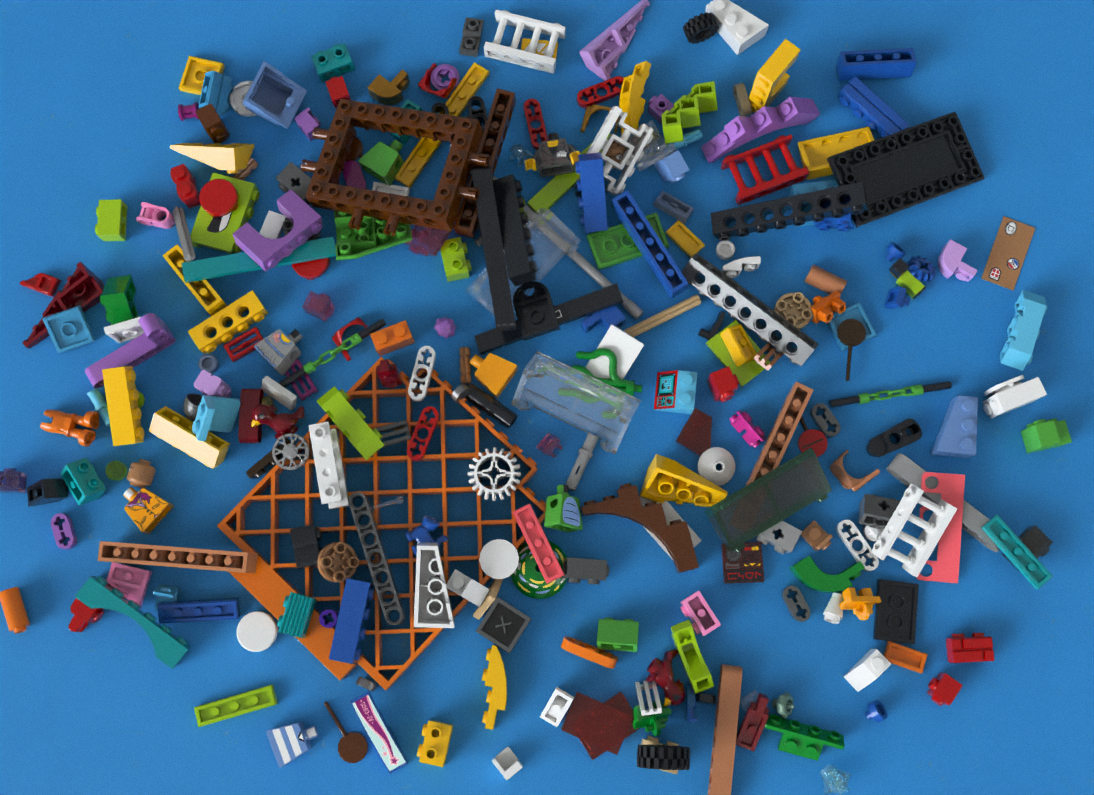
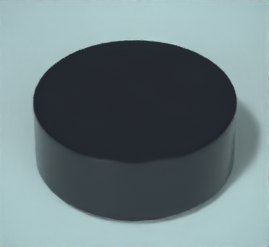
M697 693L696 702L715 705L716 697L715 695Z

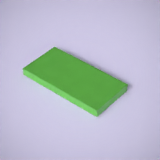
M657 212L645 216L665 248H669ZM623 224L610 227L605 231H597L586 235L598 271L643 256Z

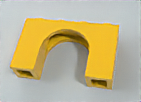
M787 39L781 43L757 72L749 96L751 110L754 113L764 106L768 107L789 81L790 75L786 72L797 60L801 49Z

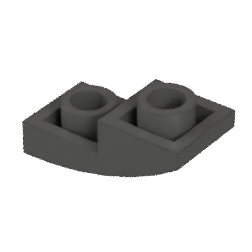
M466 17L459 55L478 56L484 20Z

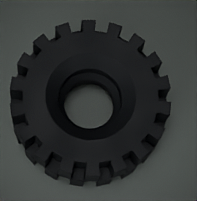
M638 745L637 767L657 770H689L690 747Z

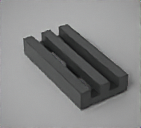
M407 420L376 428L381 433L404 426L403 429L382 434L383 437L381 439L402 433L407 435L383 442V447L411 440Z

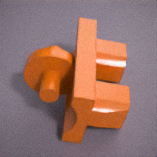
M834 291L824 298L819 295L813 298L811 310L814 316L812 322L817 324L823 321L827 324L832 320L834 311L841 314L846 310V303L840 299V292Z

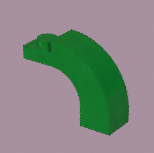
M807 556L789 568L796 578L808 588L818 592L831 593L852 587L853 584L849 578L854 580L862 575L860 571L865 567L860 561L837 575H829L822 572L815 565L811 557Z

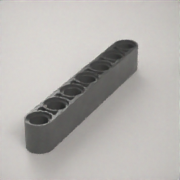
M355 492L349 497V506L385 620L391 625H400L405 620V612L369 499L364 494ZM362 497L364 499L363 505L356 507L355 500ZM369 516L370 521L368 525L362 526L360 523L361 518ZM372 534L375 535V542L372 545H368L366 542L367 537ZM376 553H380L382 556L378 564H374L372 561ZM382 572H386L388 575V579L384 583H380L378 580V576ZM391 591L394 594V598L391 602L387 603L384 595L386 592ZM394 610L400 613V618L396 622H393L390 618Z

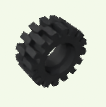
M711 12L700 13L699 16L696 15L693 19H689V22H686L683 26L684 33L689 43L692 44L695 42L697 44L700 41L704 42L705 39L708 40L719 29Z

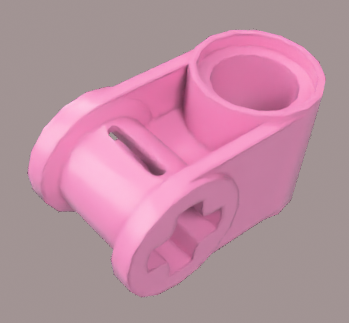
M147 202L141 203L142 208L139 217H136L137 222L164 229L174 226V216L167 208Z

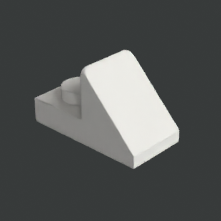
M456 569L446 584L448 589L478 607L481 606L490 589Z
M556 687L540 718L558 727L574 697Z

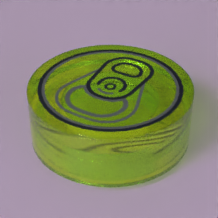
M112 461L106 466L105 472L108 478L119 481L126 476L127 468L120 461Z

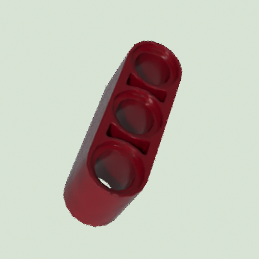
M242 389L239 412V442L260 443L262 439V424L252 427L251 423L253 420V408L264 403L263 389Z

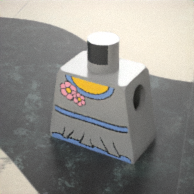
M296 329L288 336L281 330H276L254 345V348L283 376L300 356L301 351L295 344L303 336Z

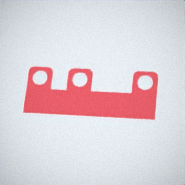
M925 472L922 475L921 489L928 493H941V499L956 507L957 511L938 541L937 561L927 560L925 563L932 567V574L928 577L919 574L916 577L918 580L958 583L965 475ZM930 476L938 479V486L934 489H929L925 485V480ZM922 506L919 518L923 519L924 512L930 509Z

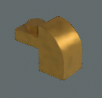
M401 70L391 82L379 74L367 87L370 96L384 105L400 103L404 99L402 91L407 89L410 82L408 73Z

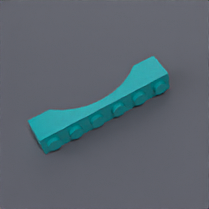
M99 575L97 577L91 576L74 597L91 609L115 610L134 619L150 637L156 657L173 669L190 649L187 645L189 642L182 636L176 637L171 633L173 630L167 625L158 624L155 621L157 618L151 613L142 612L139 609L140 605L135 601L126 600L123 597L124 593L115 587L111 589L107 586L108 582Z

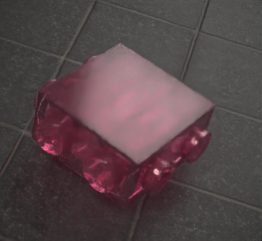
M415 225L411 230L412 240L405 242V244L416 255L436 256L451 231Z

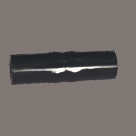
M473 383L467 386L470 388L468 395L465 397L467 400L507 428L514 424L518 417L517 414Z

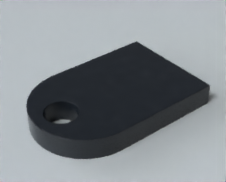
M531 281L519 286L513 296V305L523 340L526 341L560 330L553 301L547 287L537 281ZM527 289H535L532 295H525Z

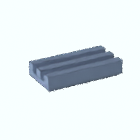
M663 190L653 203L654 207L684 224L694 210L693 207Z

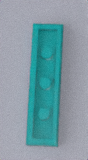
M998 514L994 515L981 527L1035 589H1039L1053 577Z

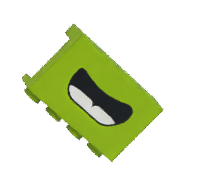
M212 173L210 181L224 179L233 184L238 193V207L225 216L212 217L200 206L190 235L192 244L198 248L204 246L229 254H236L241 251V248L235 243L233 233L246 224L249 218L253 217V207L259 199L260 192L255 183Z

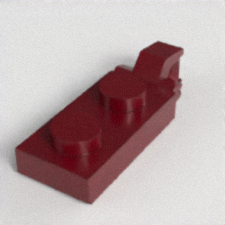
M388 359L380 360L381 366H376L382 386L395 388L397 385H401L402 378L397 365H390Z
M759 693L756 703L751 702L750 706H748L736 736L737 746L755 751L769 717V708L766 707L769 701L767 695Z

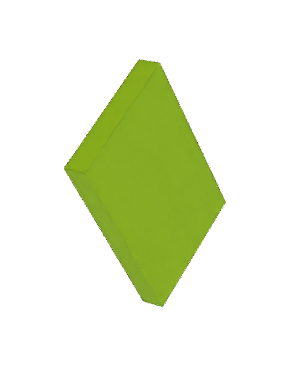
M735 320L708 340L706 345L725 368L730 367L732 374H736L739 385L743 387L764 371L765 368L755 360L739 367L736 366L720 336L727 328L739 324ZM746 333L755 352L758 353L761 349ZM763 353L760 359L762 360L766 355ZM768 359L765 363L768 365L771 361Z

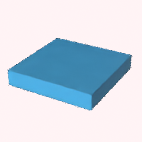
M860 302L847 307L841 314L833 313L832 320L827 323L841 352L848 349V346L840 342L837 336V329L842 321L855 319L861 322L866 331L863 342L877 336Z
M80 305L42 318L58 353L96 340Z

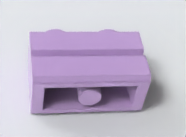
M205 370L200 372L194 382V387L203 395L226 398L231 396V387L221 378Z

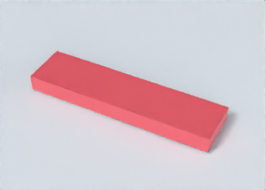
M531 504L513 511L512 513L546 584L565 576Z

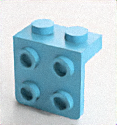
M203 395L192 425V431L195 433L197 441H206L208 431L231 432L240 408V400Z

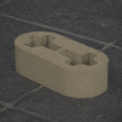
M744 83L734 84L733 94L739 114L745 117L750 116L752 110Z

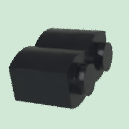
M315 524L290 529L297 569L317 566L319 553L324 548L320 547L319 541L322 539L321 529L317 528Z

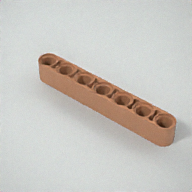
M721 664L708 795H731L742 684L741 666Z

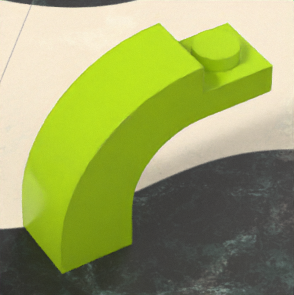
M690 620L671 626V635L675 647L678 650V655L695 694L714 687L711 673L698 647Z

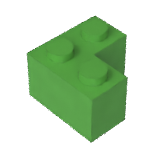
M1057 418L1034 421V423L1026 425L1027 429L1020 431L1027 454L1063 446L1072 442L1066 421H1057Z

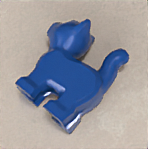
M429 515L423 518L421 525L410 532H405L409 542L417 540V542L438 543L439 546L442 542L448 540L447 536L444 535L439 536L436 540L431 537L429 532L436 530L440 523L436 518ZM411 546L415 556H417V546Z

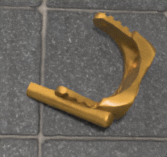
M595 104L587 106L580 132H585L591 114L599 110L610 112L611 108ZM615 125V133H617L618 125Z

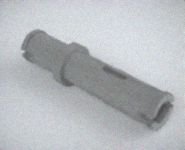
M588 433L582 448H579V455L565 484L573 491H576L587 463L593 457L592 452L599 440L593 434Z

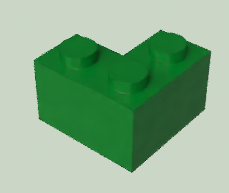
M131 275L108 278L100 295V302L102 306H105L106 318L111 325L139 317L133 301L136 288Z

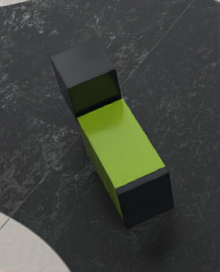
M900 258L891 266L889 271L898 279L895 283L907 289L906 293L915 299L926 287L908 270L904 272L909 266Z

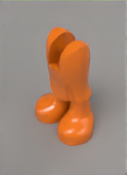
M53 409L45 410L44 415L53 418L52 423L41 422L40 428L44 431L63 434L69 438L75 437L78 439L79 444L85 447H89L95 440L96 433L94 431L77 429L76 427L81 425L90 429H98V412L88 411L84 416H79L76 413L69 414Z

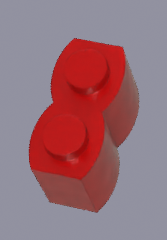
M184 164L171 168V178L177 185V194L189 209L201 205L199 200L200 192L196 188V180Z

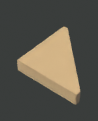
M494 579L492 586L488 587L490 591L481 606L473 613V617L479 620L497 597L503 579Z

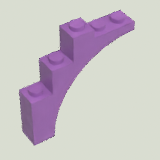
M789 97L777 107L764 106L750 117L737 116L724 126L725 129L704 144L701 149L708 163H713L735 148L755 138L782 128L807 125L821 114L813 99Z

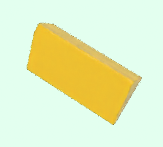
M741 324L729 327L720 334L737 367L754 360L753 358L757 353Z

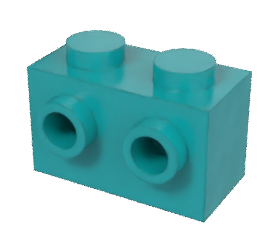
M345 43L334 45L325 51H318L315 55L311 56L322 83L330 80L332 77H338L355 70Z
M88 458L66 464L60 473L79 506L100 499L106 490L104 482L98 477L94 466L89 462Z

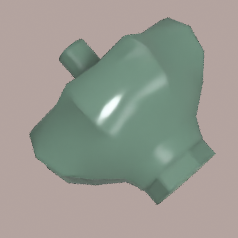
M788 692L783 693L772 702L773 708H776L777 712L784 719L791 715L792 709L795 708L793 697Z

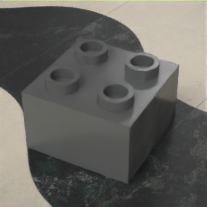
M497 597L476 632L508 653H511L530 623L531 618Z

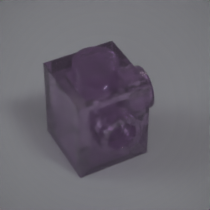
M4 468V471H0L1 493H25L27 474L18 472L14 468Z

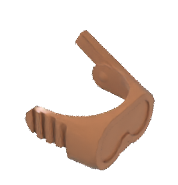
M847 449L831 464L830 470L844 488L852 489L855 492L877 476L880 471L876 469L861 479L851 477L843 467V458L849 452Z

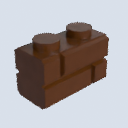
M208 104L196 110V115L214 143L226 141L230 133L214 106Z

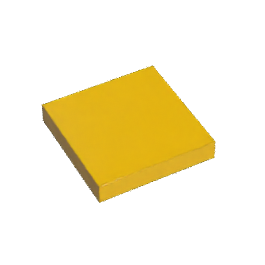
M189 56L179 90L201 95L205 73L216 71L223 74L224 63Z

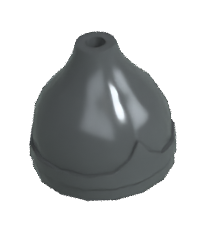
M195 393L187 394L183 405V411L187 419L192 422L195 421L197 409L202 399V395Z

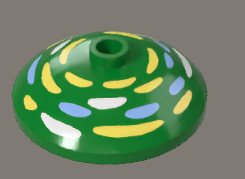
M549 541L563 570L564 558L567 557L559 546ZM527 543L517 550L519 564L511 578L521 593L534 599H545L554 596L564 587L567 579L563 578V576L546 584L542 573L536 571L537 563Z

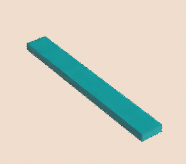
M334 237L306 241L305 244L294 249L289 256L280 260L275 267L335 257ZM245 252L181 263L185 283L262 270Z

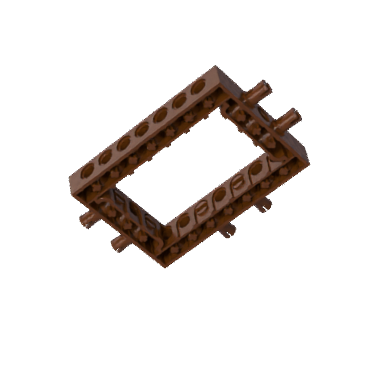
M340 99L330 129L315 127V131L312 133L314 139L325 140L318 162L303 159L301 170L313 172L305 196L310 204L315 208L352 214L348 224L352 229L360 230L362 220L366 216L387 220L383 232L389 236L390 234L395 236L399 222L452 232L462 198L478 200L476 196H479V188L466 187L473 164L488 167L490 155L477 153L484 132L478 119ZM354 127L364 128L368 131L369 129L379 130L382 133H398L400 136L404 134L415 136L416 138H430L433 141H449L452 145L434 200L339 185L338 181L341 172L345 169L344 164L347 155H350L353 138H356L357 132Z

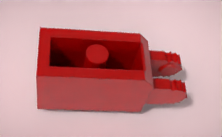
M107 583V586L114 589V587ZM76 598L70 606L74 617L71 623H69L68 628L71 632L84 631L89 623H95L102 618L104 609H91Z

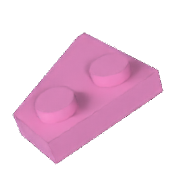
M112 562L106 581L112 587L123 592L124 598L139 604V609H141L152 571Z

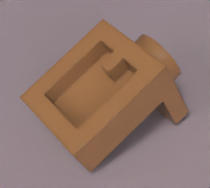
M815 520L800 535L815 551L820 549L824 551L831 544L829 540L833 537L831 534H827Z

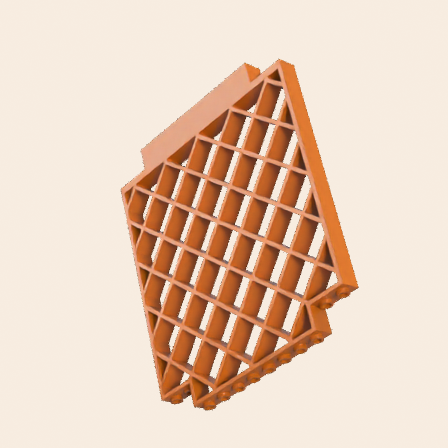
M380 357L346 392L349 396L347 401L350 402L352 399L373 398V423L367 425L371 429L393 424L379 423V398L406 397L407 423L412 437L413 429H415L417 422H413L412 399L408 394L410 384L408 380L410 378L401 371L402 383L406 386V389L379 390V377L376 366H381L380 360H384ZM421 369L417 373V377L423 379L428 374L427 370ZM434 369L431 379L439 387L428 388L426 396L440 395L441 421H438L436 428H441V454L425 455L422 460L413 461L408 455L380 457L379 449L373 454V457L367 460L364 457L346 458V436L337 425H330V430L337 429V432H339V445L345 480L346 465L373 464L374 491L355 492H360L366 497H374V517L380 536L382 530L409 529L410 532L422 524L414 523V495L442 494L443 522H439L438 528H443V535L448 538L446 542H443L444 557H441V561L444 562L446 584L450 579L449 562L478 561L479 583L485 586L491 579L488 575L484 577V571L481 569L479 562L480 552L483 549L482 526L512 525V542L517 550L526 541L524 536L517 541L516 525L518 523L513 513L512 519L482 521V495H477V521L448 522V494L478 493L480 490L473 491L472 487L448 488L447 461L472 460L474 457L478 460L481 459L478 455L480 452V425L509 450L504 451V456L510 452V460L516 456L530 469L520 481V484L515 485L513 483L512 485L516 487V491H520L543 512L537 518L540 525L545 521L546 503L543 500L537 501L534 498L536 494L530 488H523L538 472L535 467L537 463L530 457L526 459L521 454L523 452L521 448L516 444L512 446L507 441L509 438L502 431L498 433L493 428L495 425L488 418L484 420L480 417L481 412L475 406L469 407L465 403L467 401L466 398L461 399L458 404L474 419L446 420L445 395L448 394L451 397L453 393L451 389L453 387L446 380L442 382L438 378L439 374ZM372 380V390L361 391ZM420 388L412 391L415 396L422 394ZM326 413L316 424L330 423L332 419ZM427 421L426 423L422 422V424H425L430 428L432 427V425H429V421ZM404 426L399 427V428H395V429H391V430L403 429ZM475 426V453L447 454L446 428ZM309 431L303 437L309 446V457L306 463L301 466H305V494L279 495V475L284 469L276 464L217 525L243 552L258 553L256 573H229L277 620L280 615H284L286 607H283L285 597L287 595L290 596V592L301 594L277 571L278 569L297 568L296 563L279 564V535L291 534L290 529H294H279V501L305 500V526L313 524V500L321 499L320 493H313V466H315ZM286 459L284 466L289 467L290 460ZM294 460V462L298 465L301 460ZM441 461L442 488L414 489L413 462ZM407 462L408 489L380 490V463ZM271 484V495H260ZM505 485L498 486L497 489H500ZM508 489L511 491V512L516 510L515 491ZM348 492V498L355 492ZM408 496V524L381 525L380 497ZM271 501V529L245 530V510L252 502ZM346 506L339 508L340 526L317 528L321 529V533L340 532V542L347 544V532L358 531L356 526H347ZM235 520H236V530L231 526V524H232ZM477 527L478 555L449 557V528ZM271 535V564L244 539L245 536ZM415 540L409 542V558L388 559L389 564H409L410 593L399 594L400 599L410 598V629L382 630V608L375 588L373 598L375 600V630H367L366 635H375L376 666L363 653H361L360 660H356V664L330 660L329 655L336 627H323L319 621L321 613L315 607L306 637H296L340 681L344 680L359 664L385 691L389 690L445 629L414 627L416 558L411 546L415 545ZM380 553L374 555V560H372L374 564L380 563ZM359 560V566L368 565L367 560ZM318 565L305 568V596L317 599L316 602L340 601L341 606L346 581L340 582V596L313 597V568L318 567ZM380 573L379 576H378V580H379L380 583H381V573ZM447 588L449 599L450 596H460L455 592H450V589ZM394 594L384 595V599L394 598ZM465 598L452 611L453 619L470 601ZM433 632L417 649L416 633ZM410 633L411 657L403 665L382 666V634ZM399 669L390 680L381 672L382 670Z

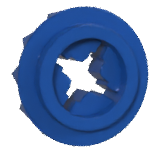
M919 255L912 257L907 263L909 272L920 281L929 282L936 275V268L931 266L932 262H928L926 258L922 259Z

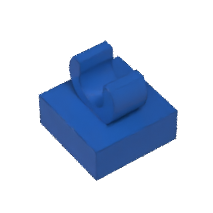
M901 286L890 289L884 306L889 309L903 307V305L908 306L910 298L905 296L907 289Z

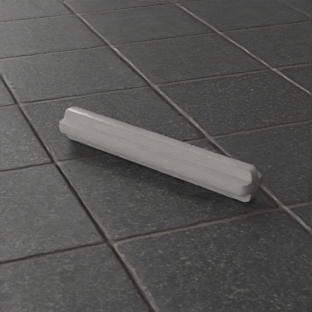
M174 207L175 210L172 212L185 261H194L196 256L184 210L182 207Z

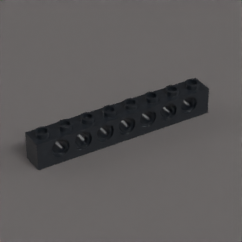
M862 181L711 213L713 235L717 239L724 241L729 240L733 236L745 237L753 232L765 233L768 229L773 228L780 230L793 224L800 226L808 221L820 222L828 217L840 218L848 213L860 214L864 210H868L866 189ZM844 199H851L848 204H841ZM831 202L830 207L822 208L824 203ZM812 206L809 212H803L805 207ZM793 210L790 216H784L786 211ZM774 214L772 219L766 220L767 215ZM750 218H755L753 223L747 224ZM736 221V225L729 228V224Z

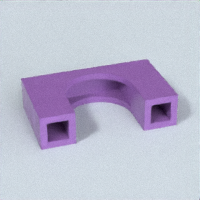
M291 189L277 199L279 211L294 224L292 230L286 236L278 239L263 237L248 222L233 233L235 243L265 272L270 268H274L280 260L289 256L294 249L305 244L308 238L319 233L323 228L321 216Z

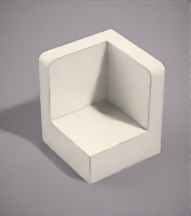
M506 747L492 759L493 764L506 780L523 768V764L509 747Z

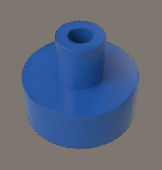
M891 242L886 247L889 252L886 259L890 262L894 258L902 259L906 254L894 242Z
M875 700L868 704L869 711L865 713L868 720L874 719L876 722H881L887 719V711L880 701Z

